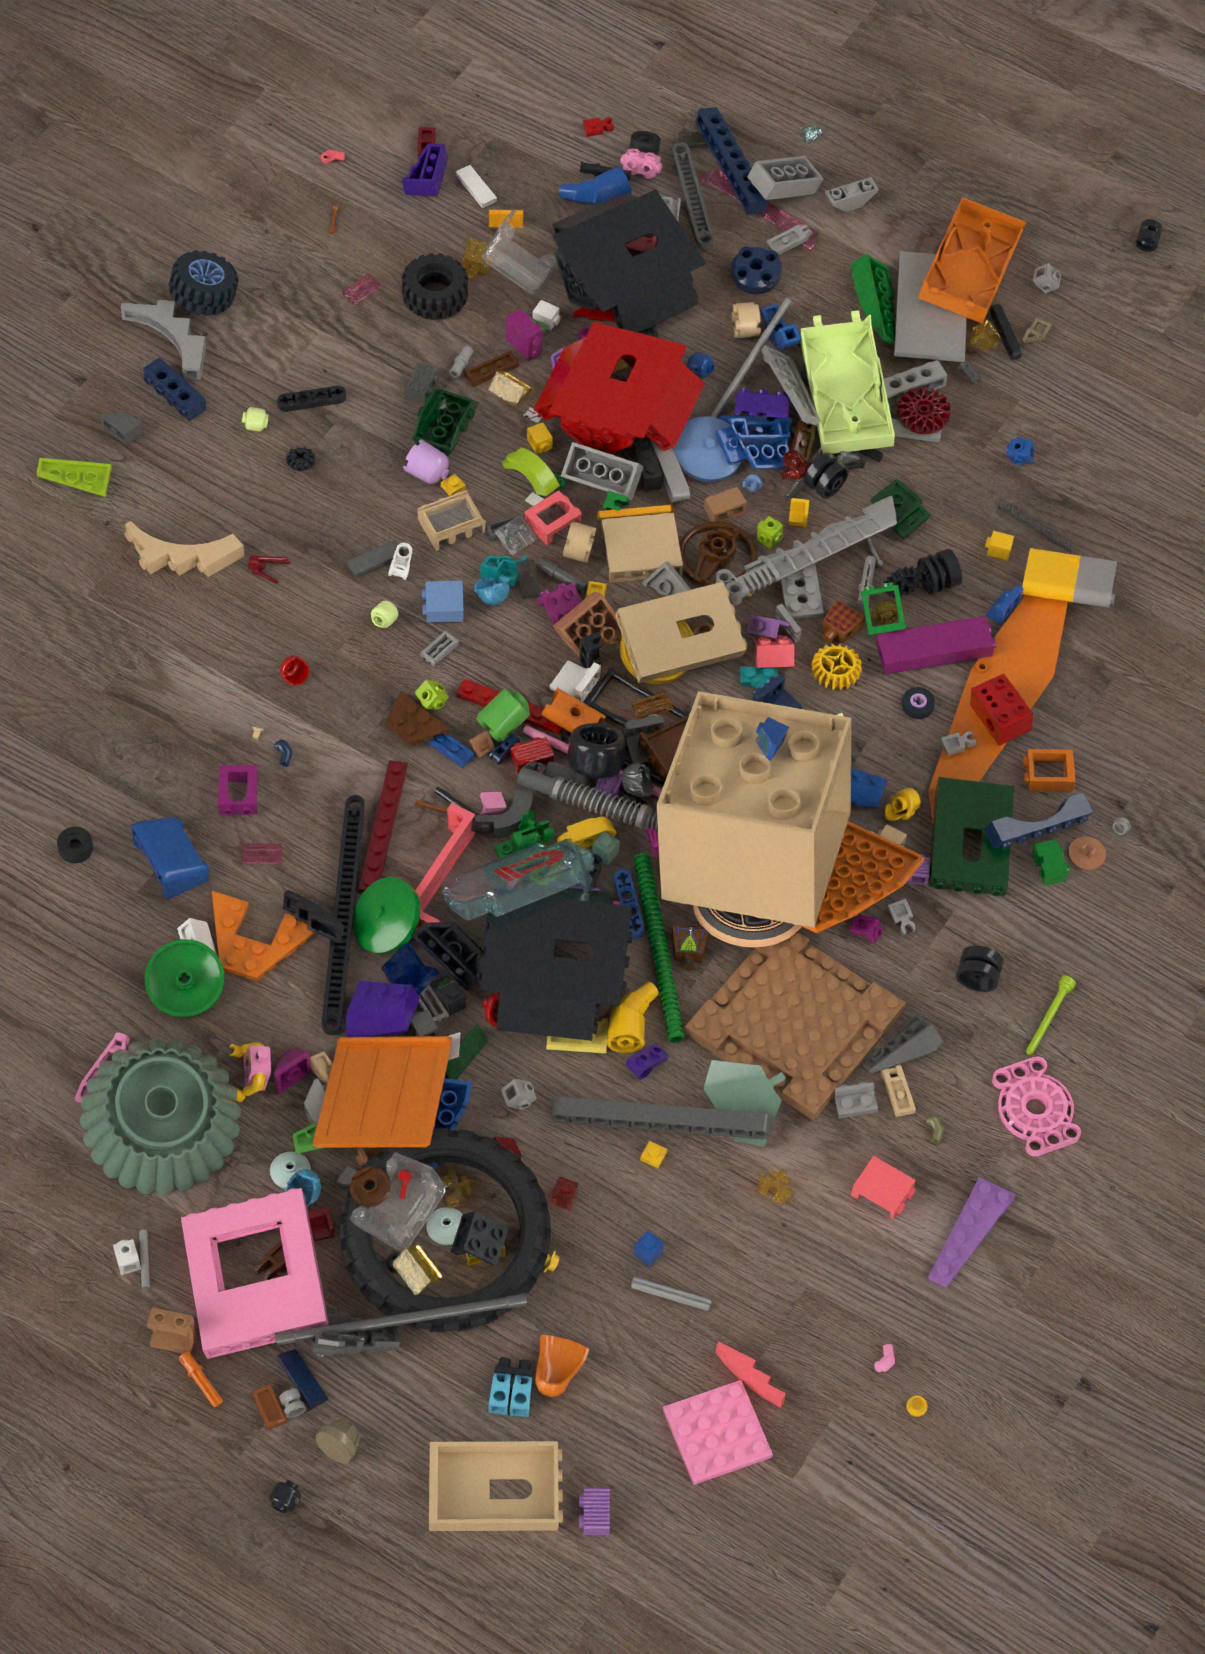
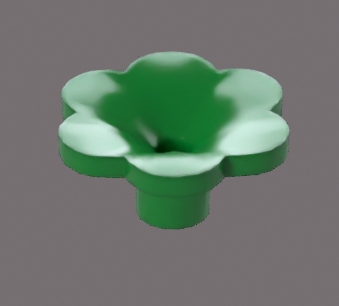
M528 810L526 814L522 815L519 830L533 824L537 825L538 822L535 821L537 814Z

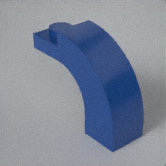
M777 303L760 309V314L766 326L765 329L779 309ZM781 317L769 336L772 344L780 350L797 345L802 340L796 324L787 326L783 317Z

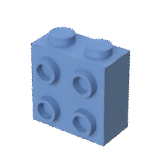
M462 581L425 582L426 589H422V600H426V604H422L423 615H426L427 623L464 622Z

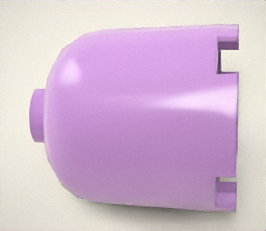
M420 439V444L418 446L414 445L406 457L408 463L407 466H403V469L426 483L435 484L447 477L449 461L443 452Z

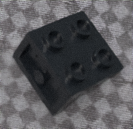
M476 1211L462 1214L450 1253L456 1256L469 1253L492 1266H496L508 1228Z

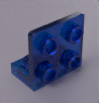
M405 943L381 967L390 983L412 985L418 995L440 974L436 968L423 964L410 943Z

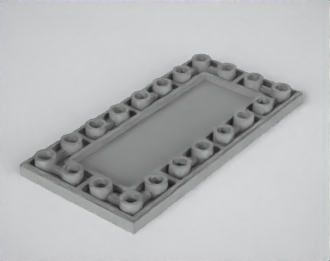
M900 251L894 356L964 362L966 317L918 299L924 279L931 268L936 254Z

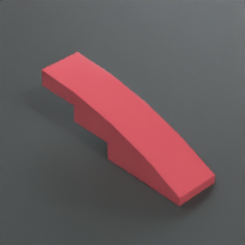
M718 1342L716 1354L727 1368L759 1396L781 1408L785 1401L786 1393L771 1386V1377L755 1369L756 1360Z

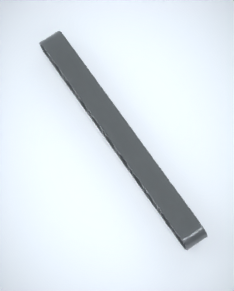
M570 1097L554 1098L551 1119L557 1123L751 1139H768L770 1137L772 1117L766 1113Z

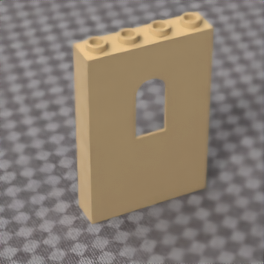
M723 582L619 608L615 614L638 683L744 655L747 649V642L740 633L741 625L735 618V608L729 601V591L727 587H724ZM701 615H707L712 618L714 627L711 631L686 638L681 637L676 622Z
M558 1441L430 1442L429 1531H558L559 1523H563V1510H559L558 1502H563V1490L558 1489V1482H562V1469H558V1462H562V1449H558ZM490 1480H526L532 1486V1493L525 1499H490Z

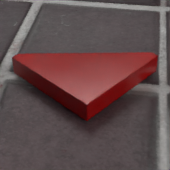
M582 307L573 312L575 318L580 316L586 317L588 320L601 322L606 320L616 324L614 314L610 309L602 312L599 307L593 310Z

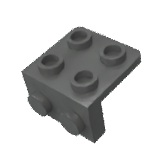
M653 715L646 719H632L626 722L623 734L626 738V744L633 764L649 763L645 751L642 752L638 745L640 733L643 732L646 736L663 728L664 720L662 716L656 717Z

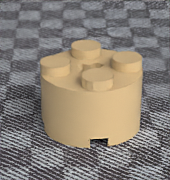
M757 302L733 304L731 316L732 322H735L734 338L760 337L761 328H757L760 322Z
M571 522L563 557L588 563L597 528Z

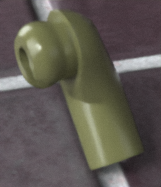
M935 1114L929 1115L926 1118V1124L932 1126L934 1130L931 1142L940 1144L945 1127L939 1116Z

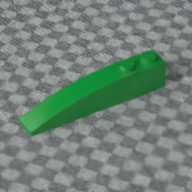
M865 254L851 263V274L855 283L854 288L866 317L871 315L873 329L881 339L894 345L895 327L892 325L895 321V316L892 314V310H894V304L892 303L894 291L889 268L882 262Z

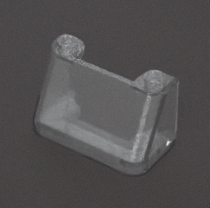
M395 1152L386 1164L387 1174L391 1182V1191L387 1199L379 1205L369 1207V1209L359 1206L353 1211L349 1219L355 1226L399 1252H404L409 1248L445 1193V1185L433 1167ZM402 1169L409 1171L412 1176L406 1188L404 1200L399 1199L403 1181L399 1180L398 1176Z

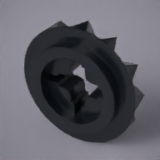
M297 446L296 449L291 448L290 452L287 453L286 462L291 469L304 471L313 466L315 454L305 446L303 448ZM297 456H304V460L301 458L297 459Z

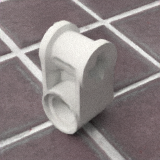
M400 543L397 546L390 564L388 576L394 575L402 577L403 580L407 579L412 556V547L408 543ZM399 550L406 551L407 556L400 555Z

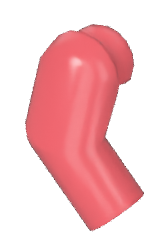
M328 150L321 154V161L323 163H330L335 159L345 160V152Z

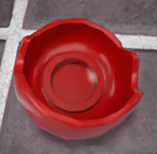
M289 656L280 665V675L289 685H300L309 676V665L299 656Z

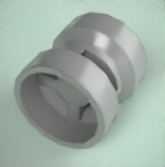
M298 1389L287 1390L279 1396L281 1404L285 1406L284 1412L288 1418L297 1417L306 1411L304 1402L300 1400L301 1394Z

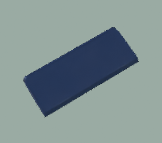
M296 1349L277 1355L279 1364L295 1388L299 1390L301 1397L310 1410L328 1400V1397Z

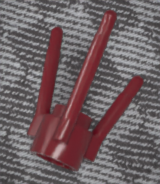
M251 555L248 568L253 569L252 574L259 575L277 584L278 580L260 570L265 569L266 562L290 564L291 561L287 557Z

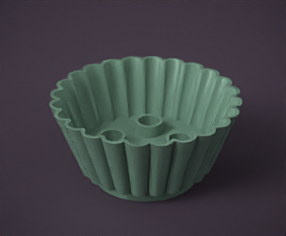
M153 1038L148 1041L147 1045L144 1042L137 1041L129 1046L128 1051L125 1049L115 1051L112 1055V1061H104L99 1065V1076H94L88 1081L87 1088L90 1093L85 1094L81 1100V1106L85 1112L80 1117V1125L83 1129L87 1130L84 1133L83 1142L88 1148H92L91 1158L96 1164L103 1165L105 1175L109 1178H118L120 1185L124 1188L136 1186L140 1193L150 1194L156 1190L160 1195H169L174 1189L187 1191L192 1187L193 1182L197 1184L204 1183L208 1180L210 1171L215 1172L221 1169L224 1162L223 1157L230 1155L234 1149L232 1139L236 1138L240 1132V1127L236 1120L241 1115L240 1106L234 1102L237 1098V1090L234 1086L228 1084V1072L225 1069L217 1068V1060L213 1056H202L201 1049L196 1045L185 1047L178 1039H172L165 1043L160 1038Z

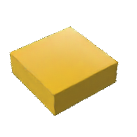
M589 581L585 599L594 591L602 594L605 598L607 584Z

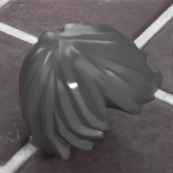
M634 763L626 767L622 773V786L629 794L635 797H649L652 795L654 786L649 776L651 771L649 767L640 763Z

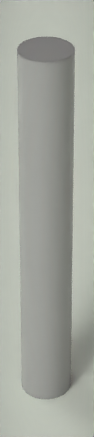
M140 1230L142 1289L148 1290L150 1289L147 1230Z

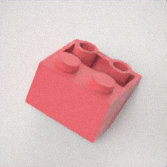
M777 635V638L758 636V639H753L755 665L757 668L794 666V643L786 635Z

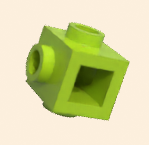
M768 516L758 524L757 541L769 549H772L781 541L783 525L778 520Z
M425 680L415 692L421 701V705L428 710H439L449 698L445 688L438 681Z

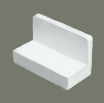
M189 918L177 928L180 939L199 941L216 953L207 922Z

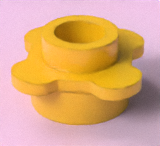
M555 1250L548 1254L543 1272H546L547 1269L553 1272L556 1269L559 1256L555 1255Z

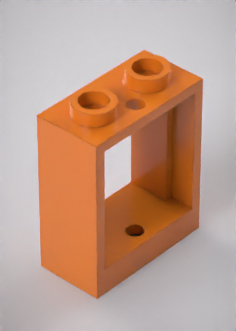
M1027 750L1026 756H1023L1022 764L1023 768H1026L1024 784H1027L1028 791L1073 792L1076 782L1073 750ZM1033 762H1063L1064 777H1035Z

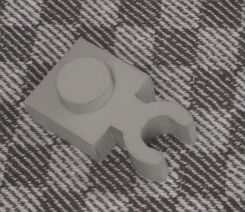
M968 731L961 737L959 733L941 737V744L947 757L964 752L965 746L974 747L976 739H968L973 737V732Z
M906 899L887 906L894 924H901L900 932L903 936L906 935V926L910 927L912 932L915 931V924L909 920L913 918V914Z

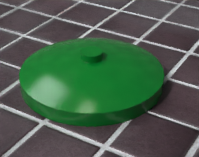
M395 877L382 878L372 883L359 898L353 915V930L358 943L364 949L379 955L391 954L401 949L411 939L419 922L420 901L417 892L409 883Z
M190 939L175 940L163 945L153 954L145 971V987L149 998L160 1011L176 1018H192L207 1012L220 998L225 983L224 969L217 954L207 945Z

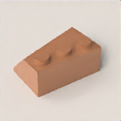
M595 591L553 625L561 639L579 657L581 638L599 632L601 635L600 643L603 642L602 648L618 643L622 637L615 611L604 596Z

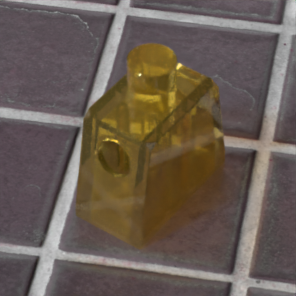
M468 238L463 256V266L466 269L468 278L474 279L477 274L487 276L499 260L500 247Z

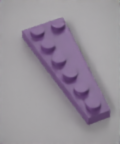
M979 1177L928 1279L947 1288L964 1263L971 1257L977 1246L983 1241L989 1230L993 1228L999 1217L1002 1216L1012 1203L1016 1194Z

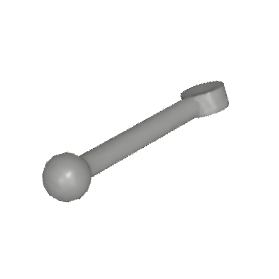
M866 538V543L876 558V565L882 567L883 561L879 559L871 538Z

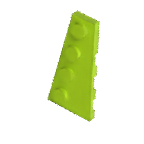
M39 458L37 477L106 497L112 466L105 463Z

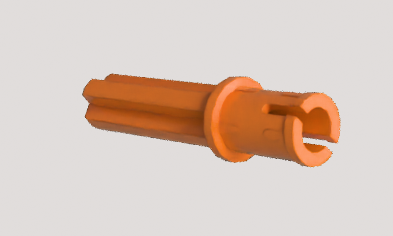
M189 1351L182 1354L178 1360L188 1372V1377H192L212 1406L218 1407L222 1404L223 1400L202 1372V1365L195 1361Z

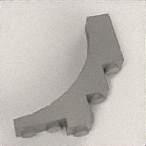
M158 300L157 305L121 304L122 320L134 321L150 326L161 332L174 344L182 358L183 379L201 380L206 352L205 336L191 335L189 318H176L175 301Z

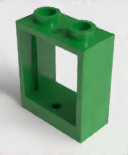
M893 582L882 584L883 588L876 589L875 586L864 587L865 591H861L868 636L906 629L899 588ZM894 591L899 622L872 627L867 596Z

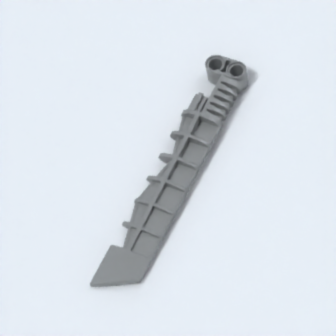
M889 496L863 508L864 516L856 518L846 516L845 521L829 524L818 534L811 532L812 538L804 544L799 540H794L795 548L784 551L781 548H776V553L759 556L758 560L744 566L746 574L736 578L727 569L719 570L716 573V583L723 582L724 587H727L729 591L730 604H733V606L739 605L742 602V598L748 596L749 593H754L755 590H760L761 587L765 588L767 585H771L772 582H777L897 524L893 497Z

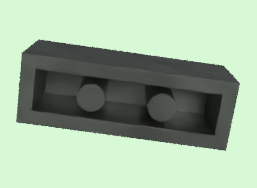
M646 435L644 438L635 437L631 445V452L634 462L643 466L640 476L643 490L646 492L661 489L662 473L651 439Z

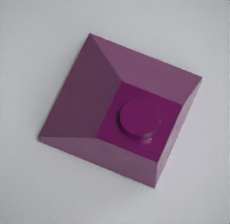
M295 1047L282 1054L274 1073L276 1092L278 1094L311 1073L310 1054L307 1051Z

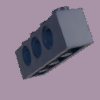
M160 357L143 368V379L146 384L151 385L158 395H162L170 406H174L181 416H185L191 421L206 410L205 398Z

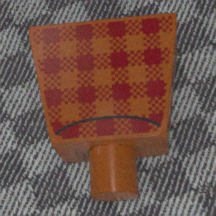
M837 599L823 620L822 631L825 633L822 635V639L826 643H831L834 639L840 643H845L864 628L865 617Z

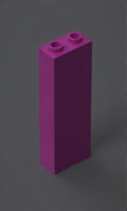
M985 616L880 633L876 636V647L885 675L993 656L994 648H996V641L994 637H991V624L987 623Z

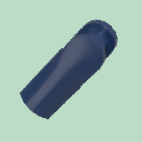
M513 733L510 734L498 747L492 750L489 758L496 760V763L500 765L510 754V747L520 743L519 738Z

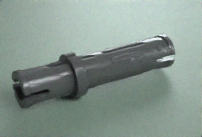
M543 557L538 560L542 564L536 563V568L548 573L549 577H555L562 582H566L567 585L574 582L577 591L582 594L585 592V589L580 587V585L585 588L588 587V583L562 570L559 565L552 564Z

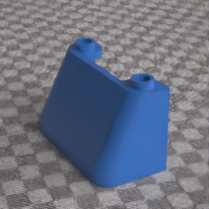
M175 816L140 821L130 825L133 843L137 849L139 848L140 851H143L157 875L158 882L164 886L162 892L167 900L209 881L208 873L210 869L206 862H202L183 830L184 825L180 818L177 819Z

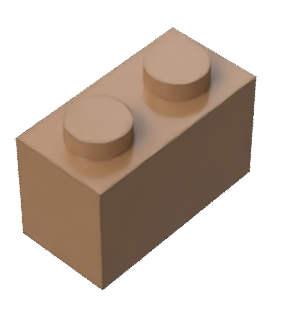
M738 487L711 495L705 499L704 510L711 522H724L746 513L747 501Z

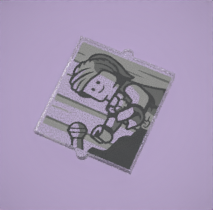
M521 515L495 530L501 545L505 546L511 556L538 540L531 530V525H528Z

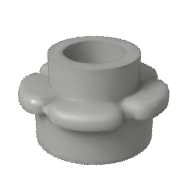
M1117 817L1114 819L1112 828L1115 833L1124 835L1131 830V825L1126 818Z

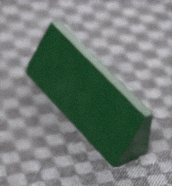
M478 1024L474 1025L461 1041L459 1057L448 1060L445 1078L457 1080L487 1043V1037Z

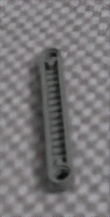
M678 142L672 147L676 175L679 179L680 189L696 244L700 249L707 250L713 246V232L689 147L686 143ZM679 149H682V150H684L685 152H684V153H677L676 151L679 150ZM707 238L709 242H702L701 239Z

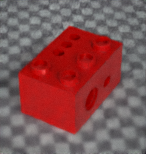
M1004 673L971 688L970 706L999 746L1032 731L1033 712Z

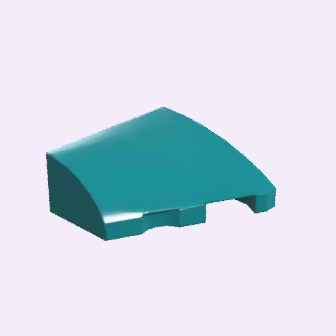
M487 556L480 567V578H494L497 582L500 576H505L509 579V585L515 586L525 567L527 556H522L521 560H511L510 556Z

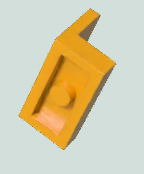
M489 210V227L523 228V210Z

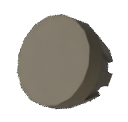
M337 1419L319 1430L316 1434V1442L329 1458L338 1463L346 1464L356 1453L360 1433H357V1428L354 1425L350 1426L347 1420Z

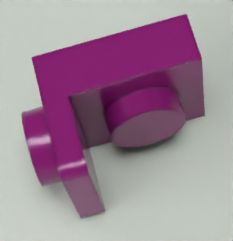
M860 914L857 915L849 928L851 934L868 937L870 943L874 945L883 932L878 918Z

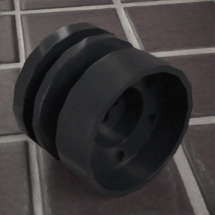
M951 549L939 551L935 554V557L928 555L918 559L917 568L923 577L921 584L928 594L933 595L943 591L944 588L950 589L962 583L961 567Z

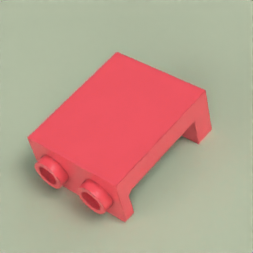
M873 1156L853 1185L851 1195L857 1199L860 1195L889 1211L890 1217L894 1219L896 1214L900 1215L906 1206L904 1204L906 1199L913 1197L916 1191L914 1188L915 1179Z

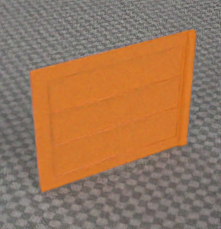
M452 1037L338 1038L313 1146H316V1148L428 1147L432 1139L452 1045Z

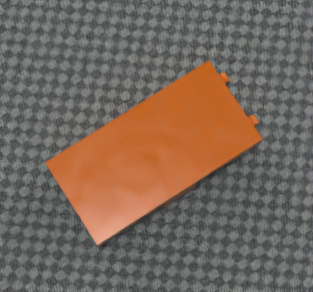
M962 197L931 268L924 279L918 299L983 324L1026 222Z

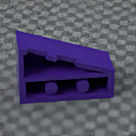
M428 143L418 157V162L410 168V173L401 180L405 195L438 196L448 161L445 144Z

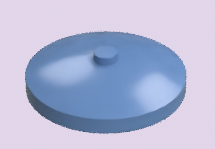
M707 416L687 421L676 446L673 447L682 472L694 480L706 483L720 482L731 477L738 470L741 462L729 465L715 433L718 430L732 426L721 419Z

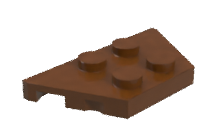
M402 691L399 692L385 722L386 727L410 747L424 741L433 740V736L442 733L448 735L450 733L447 726Z

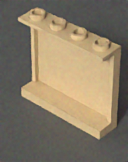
M674 513L602 519L601 532H603L610 583L645 580L667 561L682 576L683 562Z

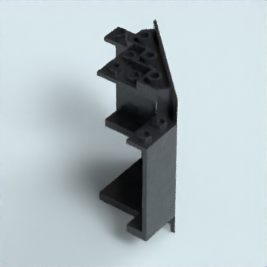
M656 189L640 197L622 192L552 224L555 235L552 237L558 245V250L554 254L569 302L590 310L599 307L602 312L612 308L617 327L637 333L698 305V294L693 287V277L689 272L707 263ZM648 234L654 235L658 239L659 243L656 247L634 257L631 256L625 247V244Z
M517 882L514 893L495 891L493 906L488 908L487 926L482 947L484 950L480 960L478 984H481L480 990L500 992L497 1030L592 1041L593 1034L597 1035L598 1023L594 1021L595 1015L599 1016L600 1004L620 1006L621 995L626 993L627 981H623L625 968H629L630 956H626L628 943L632 944L633 932L629 931L632 906L613 904L614 899H610L611 892ZM559 940L589 944L592 946L594 954L587 960L554 957L555 942Z

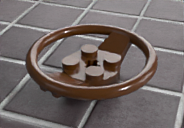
M707 522L690 529L679 543L683 572L690 579L701 585L716 584L715 580L709 579L717 567L724 568L726 564L734 559L738 537H741L749 548L750 560L748 564L757 560L756 546L751 537L741 527H737L732 523ZM709 529H718V530L709 532ZM708 530L702 535L700 540V559L694 573L685 560V547L694 535ZM746 570L736 576V578L746 574Z

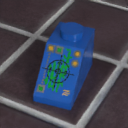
M769 717L764 723L760 722L756 730L758 734L756 743L765 757L771 761L783 744L789 727Z

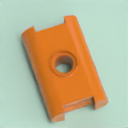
M558 687L551 698L554 700L551 705L547 704L541 714L571 733L576 727L583 724H602L606 715Z

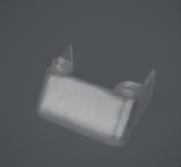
M512 210L490 240L482 254V258L488 265L528 293L536 295L542 291L559 267L554 255L545 254L539 260L512 241L515 230L509 224L516 212Z

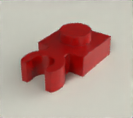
M599 117L583 120V127L587 137L602 135L603 130H614L611 117H607L603 121H600Z

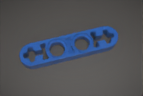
M619 870L614 875L618 902H620V905L632 906V909L636 911V914L630 918L629 931L633 932L632 938L637 939L643 935L644 924L632 876L627 870ZM620 877H623L624 880H625V886H624V887H623L622 880L620 879ZM625 892H628L632 895V897L630 899H624L621 895ZM635 921L636 929H638V931H634V929H632V922Z

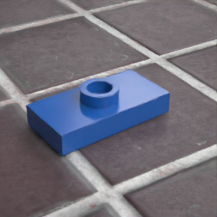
M732 427L718 430L715 433L729 465L746 460L745 453Z

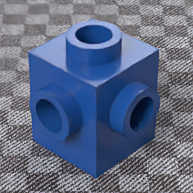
M1022 437L1011 439L1010 445H1007L1006 454L1014 464H1032L1035 446L1032 440Z

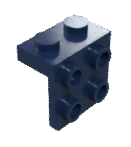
M781 674L775 678H770L764 687L757 688L753 693L752 701L803 709L802 705L784 689L786 678Z

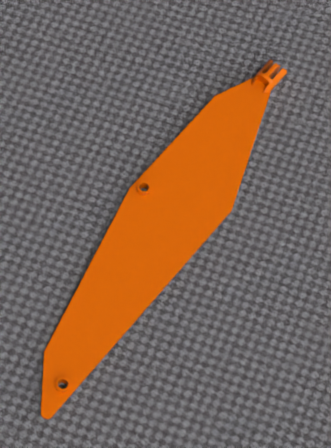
M1025 595L994 637L996 648L993 650V656L979 658L972 667L948 735L959 733L961 737L966 732L972 731L973 737L968 739H976V745L974 747L965 746L964 752L948 757L943 748L928 789L932 824L938 777L980 782L1007 744V742L1000 746L997 744L970 706L971 688L1004 673L1031 710L1055 674L1068 605L1067 601Z

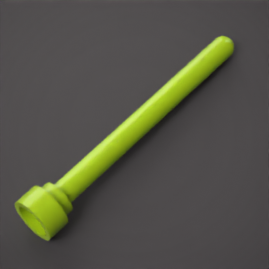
M1064 975L1058 983L1059 991L1026 1050L1028 1055H1033L1066 993L1074 989L1076 981L1073 978Z

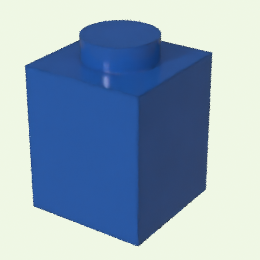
M647 1231L635 1243L634 1255L650 1267L663 1253L664 1242L650 1231Z

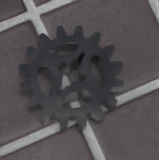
M905 566L903 570L899 568L892 572V576L886 577L887 581L883 582V584L893 582L894 585H898L901 597L903 594L907 596L910 594V591L914 592V588H918L919 583H922L923 577L917 567L911 566L908 569ZM894 591L886 592L889 597L895 598Z

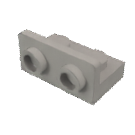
M861 1082L853 1086L841 1085L835 1088L833 1099L838 1119L878 1112L873 1082Z

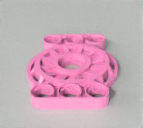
M1038 1056L1000 1068L994 1072L992 1078L993 1085L998 1089H1002L998 1100V1112L1001 1121L1013 1135L1027 1141L1025 1146L1026 1152L1034 1157L1078 1142L1081 1135L1079 1126L1071 1123L1074 1114V1103L1071 1094L1060 1081L1044 1074L1047 1062L1044 1058ZM1034 1063H1040L1043 1066V1069L1039 1071L1035 1070L1032 1067V1065ZM1021 1069L1025 1072V1075L1019 1077L1014 1071ZM1003 1075L1007 1078V1081L1000 1083L996 1077ZM1002 1097L1006 1098L1005 1106L1003 1107L1001 1102ZM1031 1100H1039L1045 1105L1046 1109L1043 1114L1037 1115L1029 1112L1026 1104ZM1068 1107H1070V1117L1067 1115ZM1003 1113H1006L1009 1122H1007ZM1012 1126H1014L1017 1130H1019V1131H1021V1132H1023V1133H1020V1132L1016 1131ZM1074 1130L1077 1136L1071 1138L1067 1136L1066 1131ZM1055 1136L1059 1142L1052 1144L1048 1141V1137ZM1036 1142L1040 1145V1149L1033 1150L1029 1144Z

